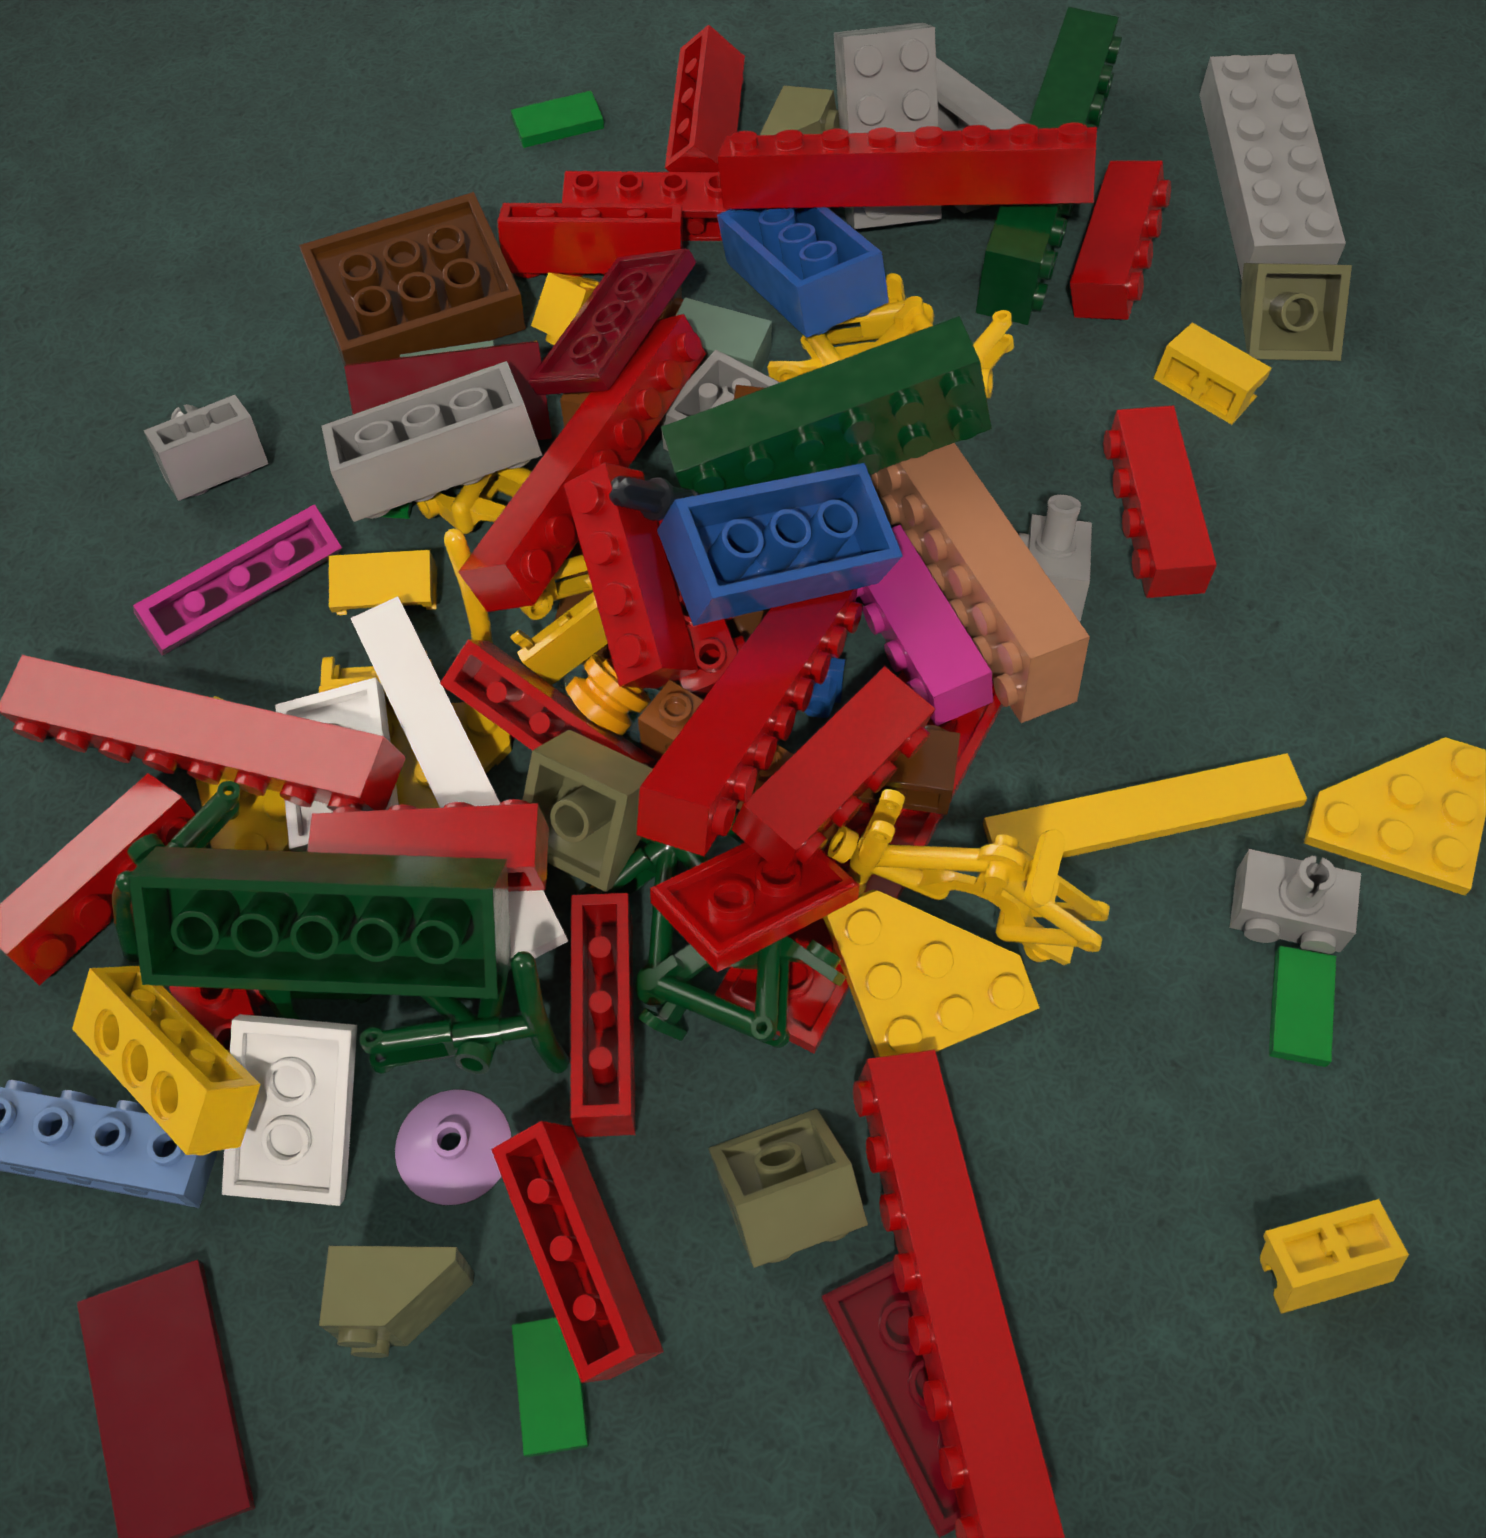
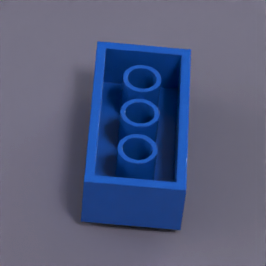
M829 208L730 209L717 215L727 263L806 338L812 335L823 334L829 331L831 327L851 318L865 316L872 309L889 302L882 251Z
M865 463L676 499L657 529L693 626L879 584L903 557Z

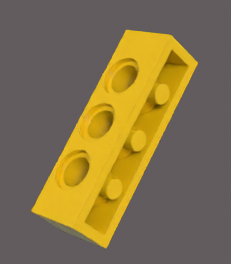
M140 966L90 968L72 1030L186 1155H207L212 1151L241 1147L261 1084L163 986L142 985Z

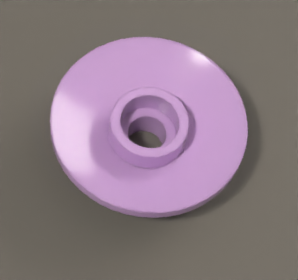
M448 1090L434 1094L420 1102L408 1114L400 1127L395 1145V1159L400 1176L412 1192L429 1202L441 1205H457L472 1201L488 1192L501 1178L491 1149L511 1138L509 1124L499 1107L481 1094L467 1090ZM457 1133L461 1135L460 1143L455 1149L449 1151L441 1149L440 1143L446 1134Z

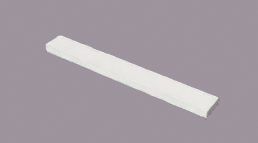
M397 596L352 617V623L439 807L443 808L446 804L452 802H465L474 806L499 805L500 802L443 686L439 684L440 680L399 597ZM543 890L508 892L511 959L521 951L531 953L535 959L568 942Z

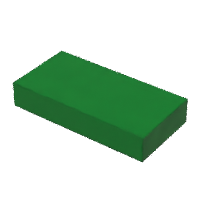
M592 91L511 109L512 121L523 148L604 129L603 117Z
M1279 946L1276 950L1269 1043L1270 1057L1327 1067L1332 1062L1336 956Z
M557 1318L513 1324L512 1334L524 1456L527 1458L589 1447L582 1383Z

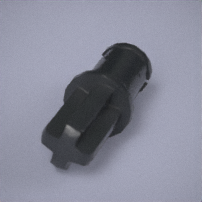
M619 475L611 482L612 491L609 494V498L614 505L641 511L645 518L652 521H660L664 519L674 500L700 494L694 490L673 487L668 480L659 477L644 481Z

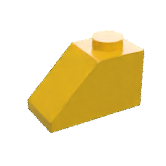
M548 272L531 326L547 333L545 340L555 345L597 287L599 281L592 278Z

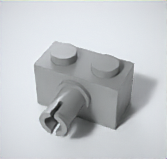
M236 395L199 409L193 405H183L187 414H183L178 407L172 413L171 420L144 430L162 475L178 501L189 496L202 495L211 487L233 478L245 477L253 470L268 464L253 420Z
M1054 495L1048 500L1047 516L1032 514L1028 534L1019 533V536L1080 622L1090 584L1092 523L1077 521L1081 510V503L1076 498L1068 495Z
M1249 849L1236 871L1229 928L1244 931V935L1248 939L1256 942L1271 943L1282 939L1300 943L1301 949L1328 955L1333 954L1335 951L1341 952L1356 934L1361 873L1335 868L1330 861L1323 857L1319 864H1317V856L1298 860Z

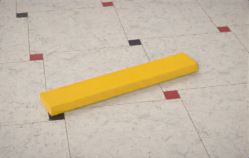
M1286 753L985 817L983 827L989 844H994L997 835H1009L1016 838L1019 842L1018 846L1033 857L1040 835L1050 829H1057L1065 838V848L1062 858L1301 807L1305 804L1307 797L1290 757Z

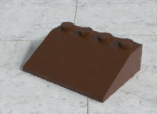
M474 192L299 245L344 365L400 358L401 354L491 341L526 329L521 293Z

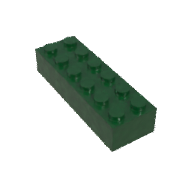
M960 316L664 425L661 429L681 488L694 490L701 495L865 463L869 475H872L881 469L911 458H919L928 452L952 443L971 439L977 434L991 430L992 427L980 359Z
M155 847L128 876L142 985L498 999L511 967L507 859Z

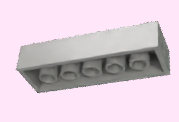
M1295 54L1210 57L1199 95L1241 279L1243 277L1244 263L1337 264L1346 242Z

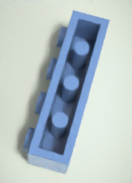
M8 1080L5 1088L0 1087V1171L196 1208L200 1207L218 1151H212L207 1155H186L139 1103L119 1100L116 1108L97 1105L98 1100L96 1098L71 1090H63L60 1098L42 1095L43 1090L41 1088L16 1080Z

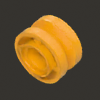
M592 654L584 664L588 678L575 676L565 689L575 706L587 718L603 729L624 735L632 725L628 712L631 710L642 713L651 700L644 691V688L619 687L612 660Z

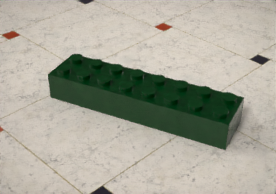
M1068 7L1029 124L1035 125L1038 128H1059L1063 124L1075 122L1082 123L1087 127L1099 128L1106 102L1103 100L1108 99L1114 78L1113 66L1108 64H1116L1122 42V37L1115 36L1119 17ZM1075 203L1001 204L985 252L975 313L992 317L997 311L1007 310L1011 313L1012 322L1028 325L1032 311H1042L1048 290V284L1042 283L1043 278L1052 279L1058 258V252L1053 251L1052 248L1053 246L1062 247L1068 225V220L1062 218V216L1071 217Z

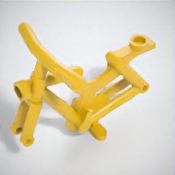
M890 273L886 275L888 303L872 309L865 316L854 317L837 324L860 322L861 326L829 330L823 334L812 335L807 338L803 335L800 339L801 345L812 359L805 361H769L767 366L769 377L778 382H783L934 326L933 308L929 304L924 303L919 296H911L905 300L901 276L896 273ZM1007 310L995 312L992 316L993 321L973 344L981 363L986 398H991L992 368L1005 353L1012 351L1014 348L1013 336L1005 334L1012 325V316ZM878 339L876 342H863V343H858V344H851V345H844V346H837V347H834V346H833V345H835V344H843V343H851V342H859V341H866V340Z
M524 467L515 469L505 468L485 475L477 483L464 485L456 498L438 492L429 500L416 502L420 511L427 519L440 515L455 527L445 533L444 543L461 589L473 640H486L493 643L489 614L458 573L471 555L464 534L472 532L480 520L496 521L506 506L491 500L497 491L513 498L532 472ZM583 554L565 559L533 606L519 607L522 612L532 620H539L550 612L553 601L593 590L585 582L589 574L555 583L556 579L587 571Z
M886 789L882 791L879 803L860 840L857 832L844 826L836 832L828 849L829 857L840 863H845L850 859L847 873L860 884L859 895L864 893L867 882L872 874L935 900L945 899L951 890L971 893L999 907L1000 913L996 924L997 937L1006 942H1019L1023 944L1027 956L1035 962H1044L1052 959L1062 965L1069 964L1074 947H1079L1088 952L1100 951L1102 937L1079 920L1106 921L1110 906L1104 902L1091 899L1058 875L1065 848V838L1057 829H1050L1040 835L1034 857L1018 846L1019 842L1016 838L1004 834L997 835L994 844H986L981 848L889 845L895 833L894 824L902 810L905 797L898 791ZM954 871H969L979 873L977 877H974ZM1056 895L1065 902H1055ZM1034 917H1043L1060 929L1045 928ZM833 945L832 953H834L835 955H837V953H836V951H835V948H834V945Z

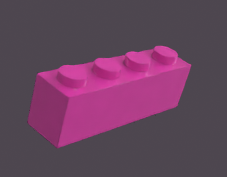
M314 504L134 604V614L163 656L329 561V556L338 555L342 547Z
M901 525L893 527L892 531L903 557L879 584L858 588L857 597H860L865 605L863 606V613L871 632L874 635L881 633L886 641L884 648L895 672L903 670L909 680L906 684L936 709L931 716V720L935 726H938L993 702L992 671Z

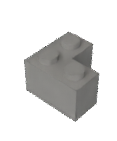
M715 350L686 382L661 419V424L664 426L734 400L736 385L767 388L780 382ZM662 432L663 448L668 451Z

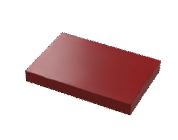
M745 842L651 887L650 899L651 904L716 972H719L859 899L860 884L822 850L807 865L797 860L782 875Z

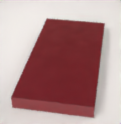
M678 249L618 257L530 378L529 384L537 395L609 390L696 264L689 249Z
M538 341L344 365L351 408L354 415L507 361L526 407L536 439L552 438L546 395H537L529 384L530 378L541 364Z
M197 1259L78 1301L77 1307L118 1538H178L255 1509L203 1262Z
M894 1260L821 1296V1299L937 1537L940 1538L955 1530L956 1519L961 1517L955 1489L948 1490L942 1478L939 1450L944 1448L939 1422H932L926 1410L923 1384L925 1381H928V1375L923 1355L916 1356L910 1343L908 1319L910 1316H913L908 1292L901 1293L897 1286L894 1274ZM1046 1466L1049 1478H1051L1052 1475L1048 1467Z

